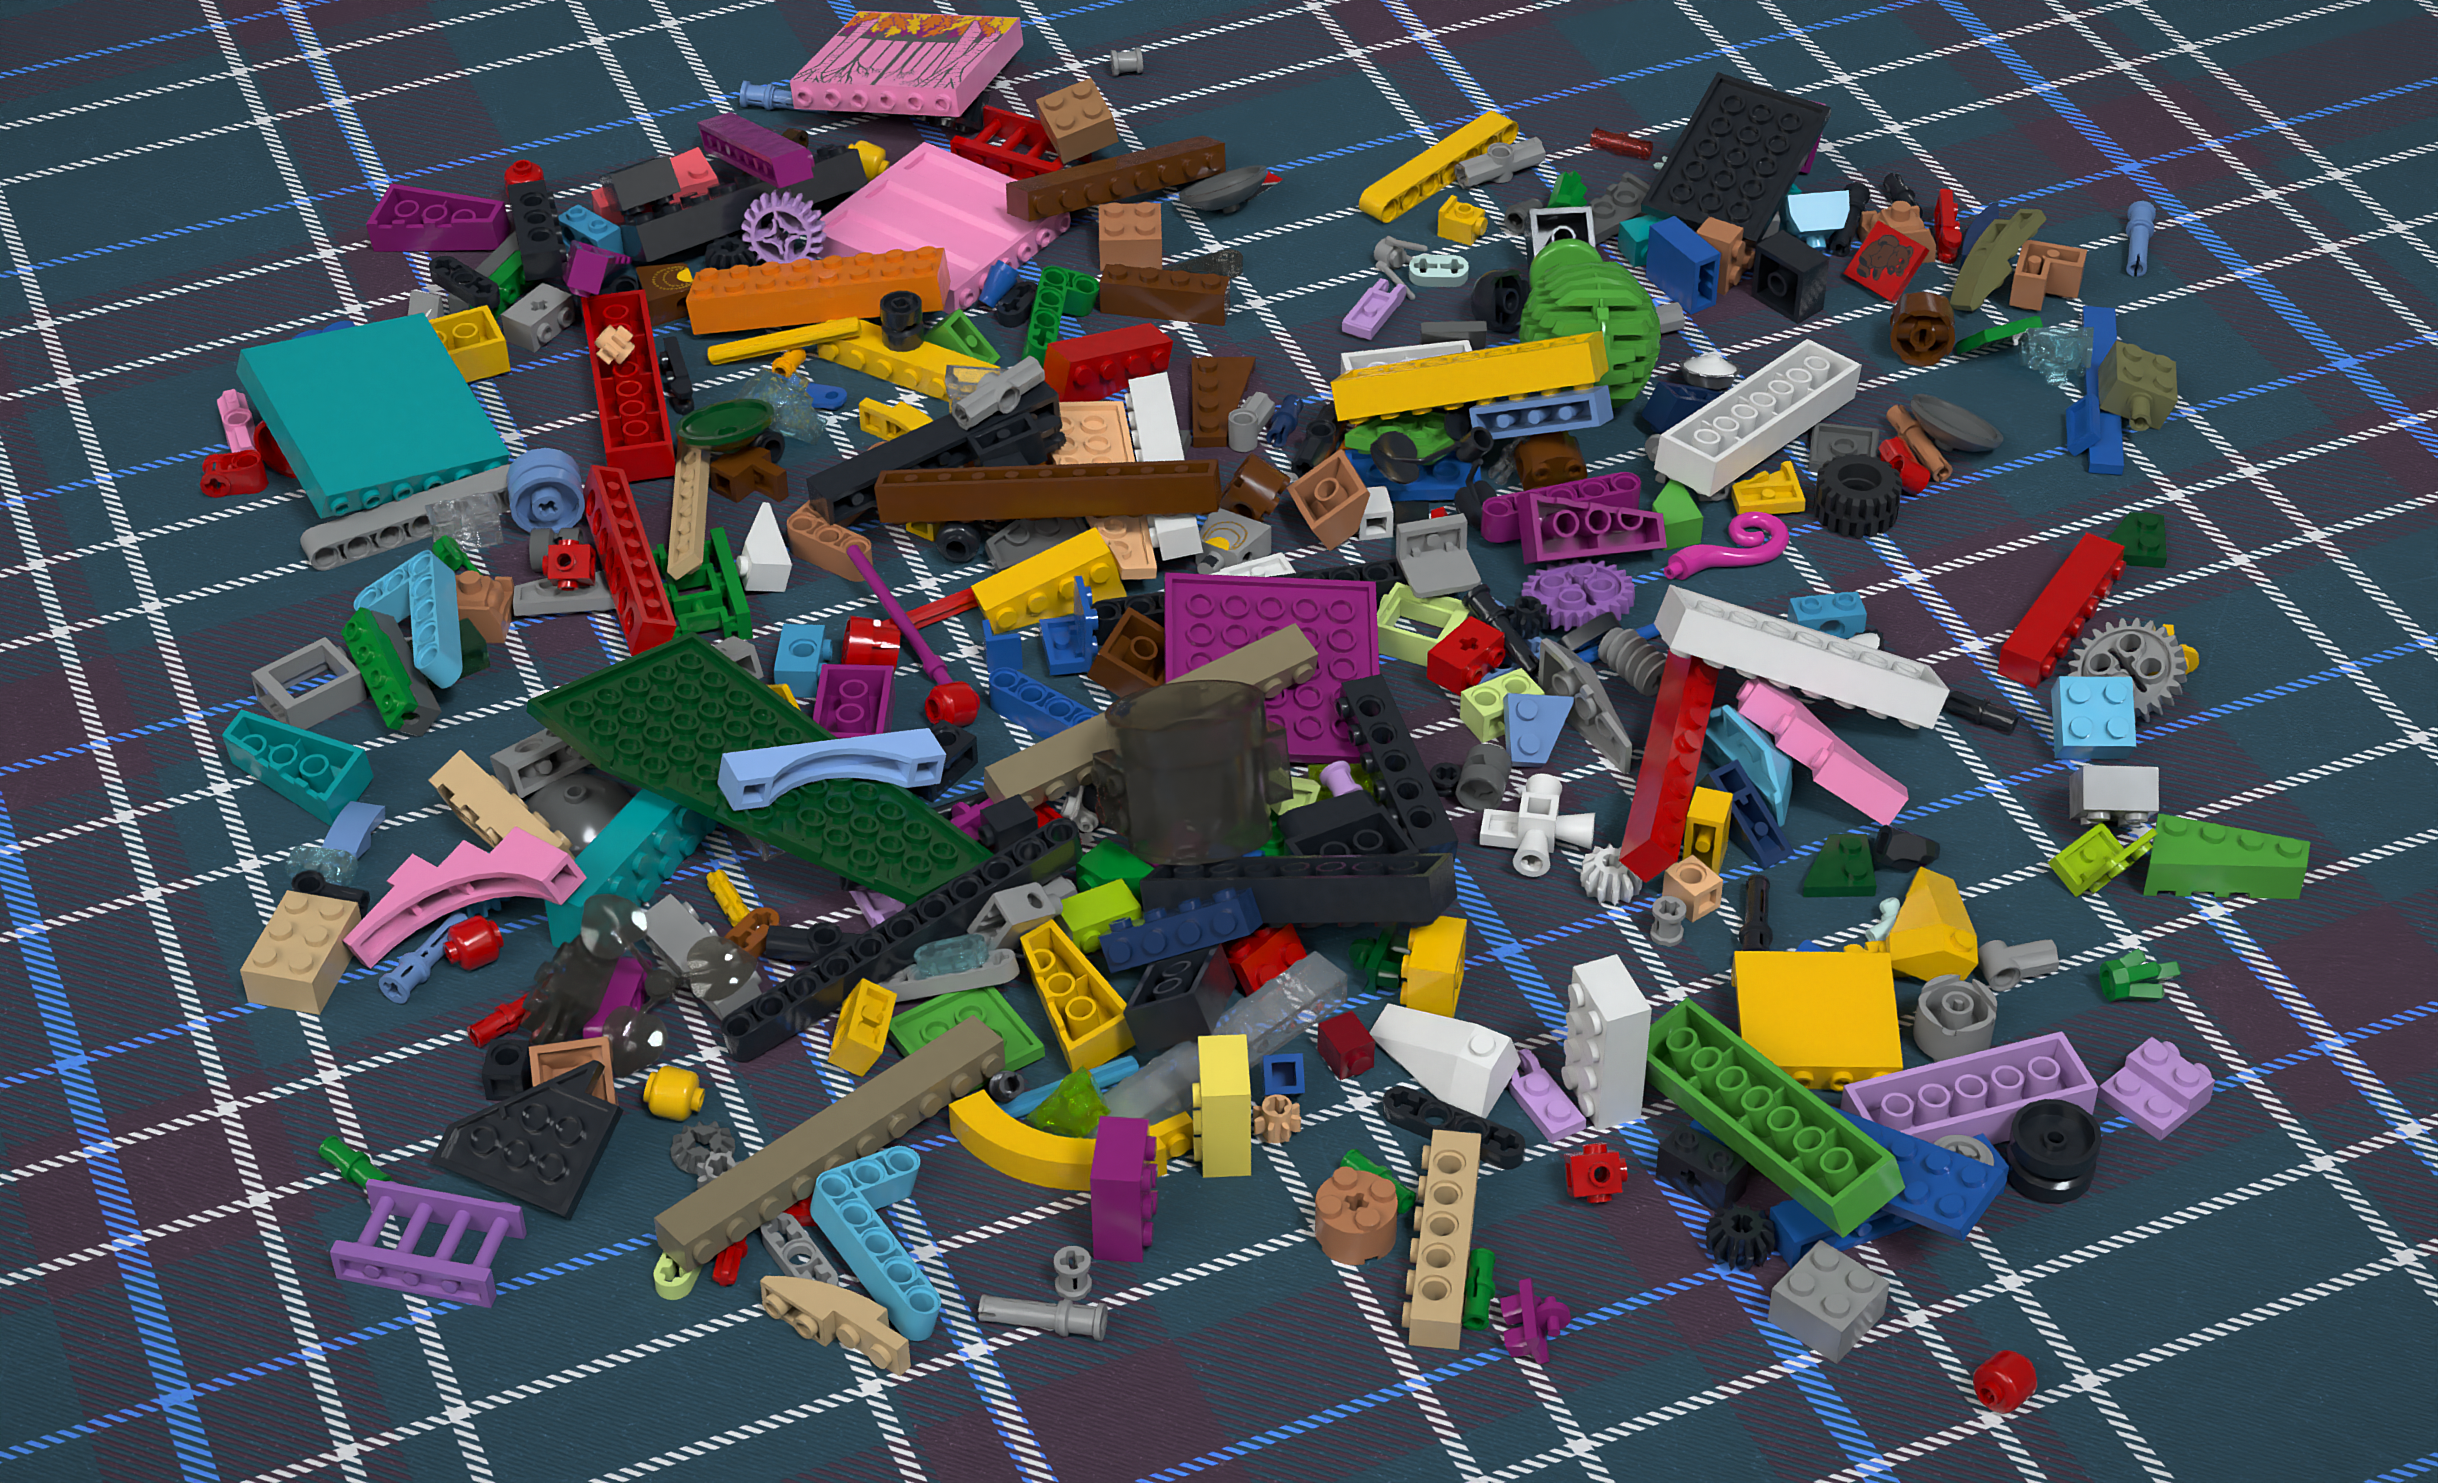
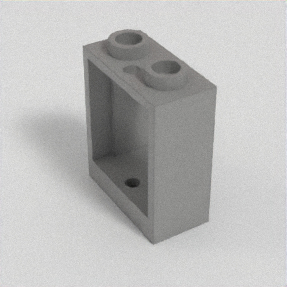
M326 637L251 673L257 700L279 722L304 730L367 699L364 686L366 682L357 664L354 665L349 661L345 651L340 646L335 647ZM328 668L338 676V678L295 699L286 691V689Z

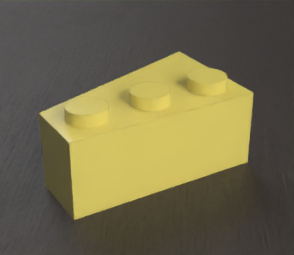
M1246 1034L1198 1036L1199 1083H1192L1193 1108L1200 1107V1110H1193L1194 1135L1201 1134V1137H1193L1194 1162L1202 1161L1203 1178L1251 1176V1089Z

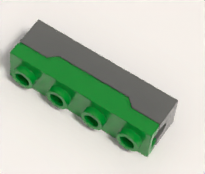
M515 231L475 269V271L494 281L499 286L501 302L496 308L490 309L495 321L535 281L525 280ZM451 293L447 296L450 314L474 308Z
M359 607L352 618L346 623L341 634L387 727L422 737L442 711L423 673L415 667L414 656L394 616Z

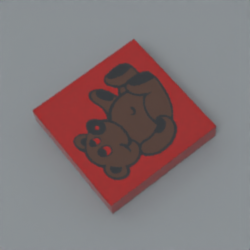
M1878 220L1843 274L1891 303L1896 304L1930 250Z

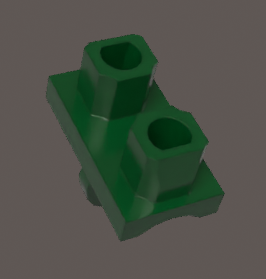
M1398 923L1384 927L1378 941L1373 937L1354 940L1349 947L1348 954L1354 962V968L1360 971L1365 968V972L1369 977L1364 988V993L1375 996L1380 986L1398 990L1402 983V964L1394 963L1392 960L1403 962L1404 955H1410L1412 951L1408 950L1409 937L1398 935Z

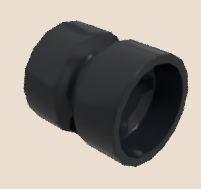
M895 291L885 295L880 300L882 342L884 346L896 352H908L919 348L924 342L921 298L909 291Z

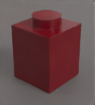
M1352 1010L1318 1023L1317 1050L1340 1081L1374 1068L1375 1040Z

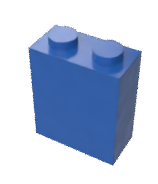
M1676 216L1650 225L1645 277L1673 301L1678 302L1690 315L1716 305L1721 253Z

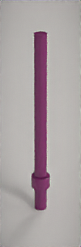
M858 545L850 546L846 551L847 555L923 662L922 668L931 680H936L938 685L953 682L947 673V665L939 655H934Z

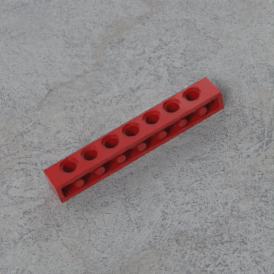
M591 464L583 489L584 510L630 654L634 656L672 640L677 625L624 469Z

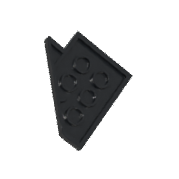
M593 1060L449 1124L431 1162L443 1169L571 1220L624 1110L618 1105L592 1096L605 1068L601 1062Z

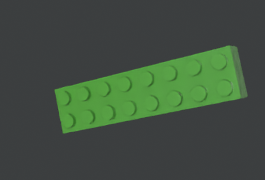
M1688 997L1650 1026L1645 1080L1842 1238L1847 1236L1906 1188L1893 1154Z

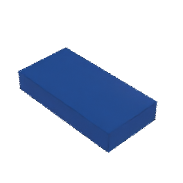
M2092 392L2066 409L2067 450L2074 457L2101 440L2099 398Z

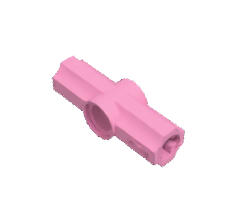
M235 389L223 391L222 396L217 399V406L231 452L256 450L253 440L255 425L245 394L239 393Z

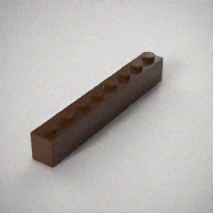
M1202 135L1006 183L1007 214L1031 222L1226 172L1225 143Z

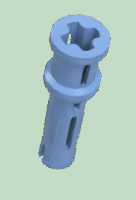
M743 81L741 86V107H747L748 105L761 106L768 111L774 110L776 107L829 115L830 112L828 110L794 109L792 92L777 89V86L773 84H768L766 87L752 85L750 81Z
M2146 201L2134 202L2127 211L2129 222L2126 225V234L2130 238L2126 271L2133 277L2135 268H2137V277L2143 276L2147 271L2148 243L2154 234L2153 221L2156 216V209L2151 203Z
M459 911L452 912L451 916L414 953L404 954L399 959V965L391 973H386L379 979V986L383 994L395 1003H405L410 997V991L417 984L424 983L430 977V968L446 954L443 943L449 941L448 930L450 926L466 920L468 917Z

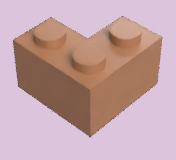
M1709 217L1696 233L1721 253L1717 293L1725 295L1733 285L1739 283L1742 274L1747 269L1752 268L1755 262V251H1753V248L1745 246V242L1742 241L1743 227Z
M2027 239L2022 245L2015 269L2009 305L2025 310L2041 311L2046 293L2055 294L2059 297L2078 298L2087 249Z

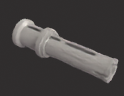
M983 1294L978 1312H983L978 1315L979 1321L982 1322L989 1321L1055 1329V1332L1063 1337H1067L1069 1333L1091 1335L1097 1341H1102L1104 1338L1108 1317L1106 1303H1099L1096 1307L1073 1304L1071 1299L1060 1300L1058 1304Z

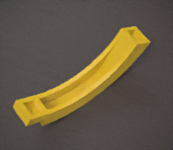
M866 397L858 404L861 430L887 441L933 421L925 413L902 401L892 408ZM909 522L906 524V531L934 542L941 522L937 524Z
M984 1089L948 1104L951 1132L967 1150L990 1167L1013 1178L1043 1187L1091 1191L1090 1176L1096 1139L1057 1136L1031 1128L1005 1113L994 1103ZM1186 1111L1149 1127L1150 1136L1157 1137L1155 1161H1150V1163L1158 1165L1157 1178L1167 1174L1168 1159L1181 1156L1186 1151L1193 1149V1120Z

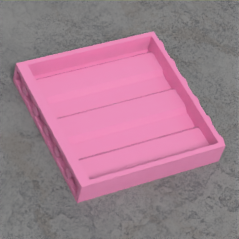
M923 142L819 219L825 221L826 226L822 231L826 233V239L824 242H821L824 246L821 253L816 254L817 257L824 259L832 255H838L842 258L852 257L862 252L883 254L893 249L913 251L924 246L944 247L951 283L945 307L942 311L951 314L958 308L964 311L978 300L990 266L995 265L997 260L1006 263L1016 270L1070 227L1071 218L1069 212L1028 222L1007 214L1006 183L1018 180Z

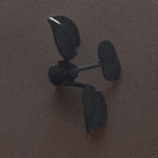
M1476 401L1466 402L1463 407L1448 411L1444 418V429L1446 434L1456 442L1426 457L1417 458V448L1414 442L1407 435L1397 431L1383 433L1370 444L1371 456L1376 467L1385 477L1398 484L1415 482L1419 478L1417 465L1426 464L1452 451H1455L1460 461L1472 463L1473 465L1465 480L1467 487H1461L1456 491L1454 504L1458 514L1464 513L1467 525L1481 531L1482 505L1484 501L1496 497L1497 494L1486 481L1479 480L1473 484L1476 471L1483 464L1481 457L1492 449L1494 444L1493 437L1487 429L1480 426L1472 428L1469 409L1476 405Z

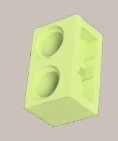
M1522 668L1461 691L1460 719L1482 743L1505 734L1503 697L1507 693L1545 695V692Z

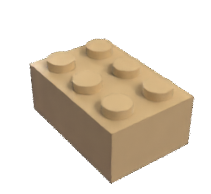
M287 890L240 969L248 1002L320 1015L354 955L342 940L362 920L358 903Z

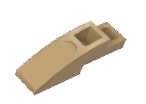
M765 1276L760 1280L762 1305L766 1312L773 1318H781L795 1327L797 1332L804 1338H812L826 1347L838 1337L840 1342L846 1347L857 1349L868 1356L877 1367L881 1369L887 1368L899 1377L911 1367L908 1339L889 1328L887 1308L850 1290L811 1279L789 1276Z

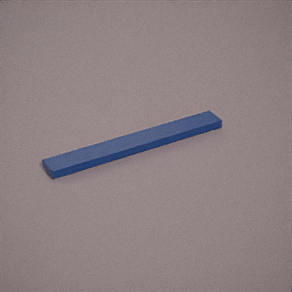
M2083 306L2082 337L2085 396L2092 392L2099 398L2098 368L2117 340L2115 308ZM2100 409L2101 440L2087 448L2088 472L2122 475L2124 458L2121 416Z

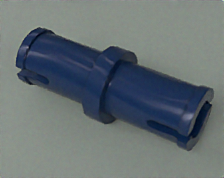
M1287 395L1283 400L1281 408L1275 411L1272 417V426L1266 435V440L1270 444L1273 437H1275L1273 447H1283L1287 442L1289 434L1298 425V415L1302 411L1304 403L1300 398L1297 404H1294L1298 397L1297 395Z

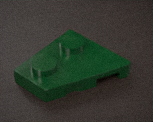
M2129 512L2108 540L2125 546L2122 560L2126 561L2128 566L2165 568L2167 553L2164 515L2149 512Z
M1829 834L1804 882L1803 898L1875 896L1877 885L1867 834Z

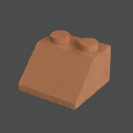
M1342 449L1335 452L1287 487L1311 530L1329 551L1358 532L1370 492Z

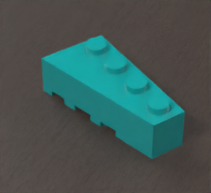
M242 709L222 734L230 759L234 765L329 826H332L340 812L350 801L356 802L374 778L365 749Z

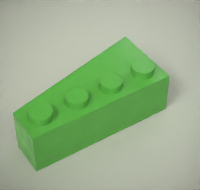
M2158 813L2155 826L2158 834L2152 840L2153 848L2150 850L2143 896H2157L2158 891H2174L2175 896L2191 897L2192 891L2213 892L2214 897L2229 898V895L2237 892L2246 893L2249 898L2299 899L2308 864L2309 841Z

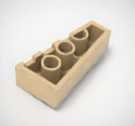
M459 750L428 780L455 815L491 847L495 848L516 826L568 853L573 860L575 859L569 850L573 844L559 830L552 833L549 830L551 826L538 812L535 811L531 814L528 811V806L515 793L510 795L505 786L495 776H489L462 750Z

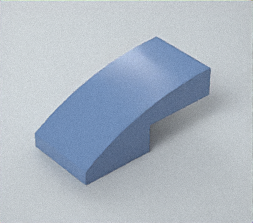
M350 801L332 824L321 847V855L357 860L371 847V832L385 820V806Z

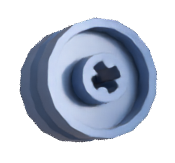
M534 449L518 456L510 465L506 475L512 518L519 527L530 533L532 528H552L555 533H558L561 528H572L581 519L585 509L579 466L571 456L556 449Z

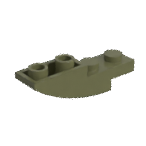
M2020 209L2010 220H1993L1974 244L1959 272L1950 300L1952 309L1976 310L1984 303V299L1994 289L2003 284L2004 279L2013 270L2007 260L2014 257L2025 241L2036 235L2038 228L2047 220L2042 210Z

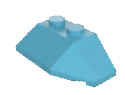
M1729 705L1710 710L1702 750L1719 767L1738 759L1776 823L1781 827L1785 823L1793 787L1791 771L1793 769V762L1791 757L1772 743L1770 736L1763 728L1758 729L1748 718Z

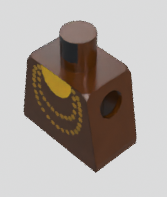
M677 263L636 267L640 290L645 289L651 327L689 316L686 299L694 278H692L687 264Z

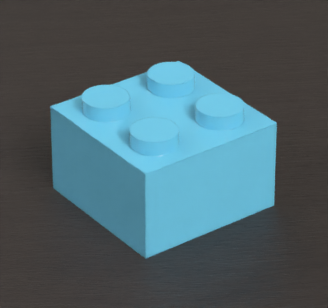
M2059 676L2051 689L2055 759H2128L2136 748L2132 677Z

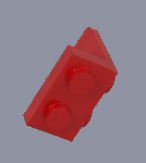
M1263 923L1250 935L1221 943L1231 969L1235 971L1250 1002H1261L1309 960L1292 923L1279 928H1268Z

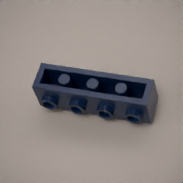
M1230 887L1212 894L1213 898L1200 901L1199 897H1195L1178 903V908L1166 911L1165 907H1159L1143 913V918L1131 921L1130 916L1110 922L1108 924L1110 929L1098 937L1110 973L1250 935L1263 924L1251 887L1235 891L1234 887Z

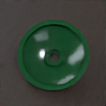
M727 400L701 407L687 414L678 421L675 426V432L678 440L687 446L709 452L729 454L739 451L741 447L750 444L763 434L772 424L775 412L773 406L764 400Z

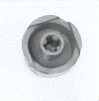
M1950 974L1933 978L1922 988L1917 1002L1913 1036L1919 1048L1932 1057L1935 1063L1990 1049L1997 1015V1000L1993 992L1982 982L1973 979L1972 983L1959 980L1960 975Z

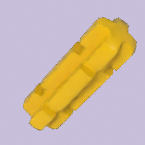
M718 869L715 872H709L706 876L708 880L707 886L715 894L714 897L725 915L729 916L728 919L732 926L735 927L750 911L742 903L743 900L732 882L728 881L729 877L725 871Z

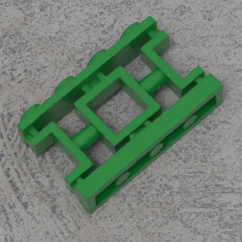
M723 527L710 529L711 540L705 541L704 539L703 562L700 568L690 575L685 574L678 580H675L667 572L669 553L666 554L663 543L656 545L657 550H651L656 565H660L662 574L665 575L666 583L662 584L670 608H673L675 618H678V626L675 629L672 640L692 631L700 632L721 627L725 638L732 637V631H736L738 638L742 640L753 638L750 610ZM709 555H713L718 573H715L712 563L709 562ZM709 584L710 591L679 596L677 590ZM723 597H726L731 612L729 617L726 607L722 603Z

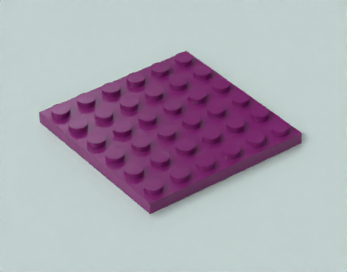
M1165 573V683L1296 623L1318 652L1315 674L1308 681L1302 684L1295 683L1283 689L1275 697L1261 699L1243 712H1234L1225 716L1214 726H1204L1192 732L1182 741L1168 743L1165 745V749L1182 758H1230L1233 760L1326 764L1346 761L1348 764L1361 765L1360 753L1357 747H1352L1350 744L1347 724L1344 719L1340 720L1337 715L1335 700L1339 698L1342 682L1380 674L1376 582Z

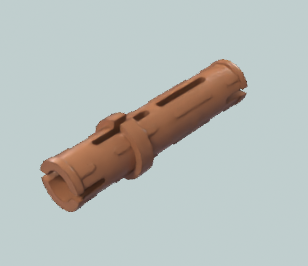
M1903 405L1891 407L1886 414V418L1897 430L1898 437L1907 443L1923 466L1929 470L1930 475L1936 482H1939V479L1941 481L1946 480L1952 473V466L1925 435L1924 429L1919 422L1910 416Z

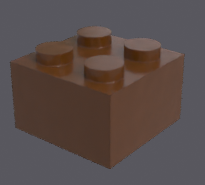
M1128 607L1098 652L1086 677L1126 701L1165 684L1164 627Z

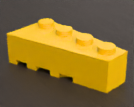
M1053 919L1020 937L1026 967L1072 1075L1099 1067L1136 1045L1123 1015L1127 1004Z

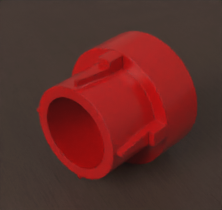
M849 615L843 639L841 665L893 666L895 673L900 647V629H897L898 626L883 624L881 620Z

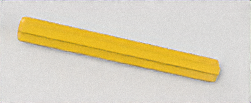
M854 316L714 345L708 348V359L713 365L857 336L862 333L861 322L858 317Z

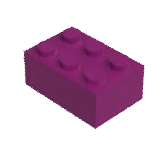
M822 664L813 720L838 739L891 733L896 700L893 666Z
M1100 1116L1090 1176L1093 1253L1095 1260L1143 1263L1145 1246L1152 1247L1154 1222H1149V1220L1152 1219V1215H1157L1158 1191L1151 1190V1188H1156L1158 1165L1150 1163V1161H1155L1157 1137L1150 1136L1149 1119Z

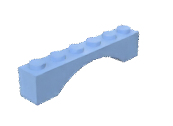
M929 728L722 753L718 785L733 811L769 806L779 796L795 787L824 779L862 778L888 782L905 788L940 784L946 753Z

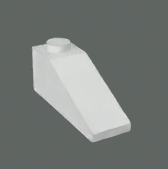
M763 502L745 541L742 555L736 559L735 566L738 576L741 577L746 591L785 592L792 567L771 506L766 502Z

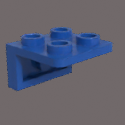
M1082 575L1074 576V616L1039 619V631L1050 676L1089 672L1092 666V657H1096L1098 654L1096 636H1092L1093 630H1098L1097 610L1090 609L1093 604L1092 591L1090 586H1084Z

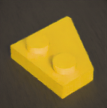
M1791 461L1781 463V469L1770 475L1767 471L1756 474L1752 479L1740 481L1732 485L1731 497L1737 515L1751 511L1768 514H1787L1803 512L1805 510L1806 501Z

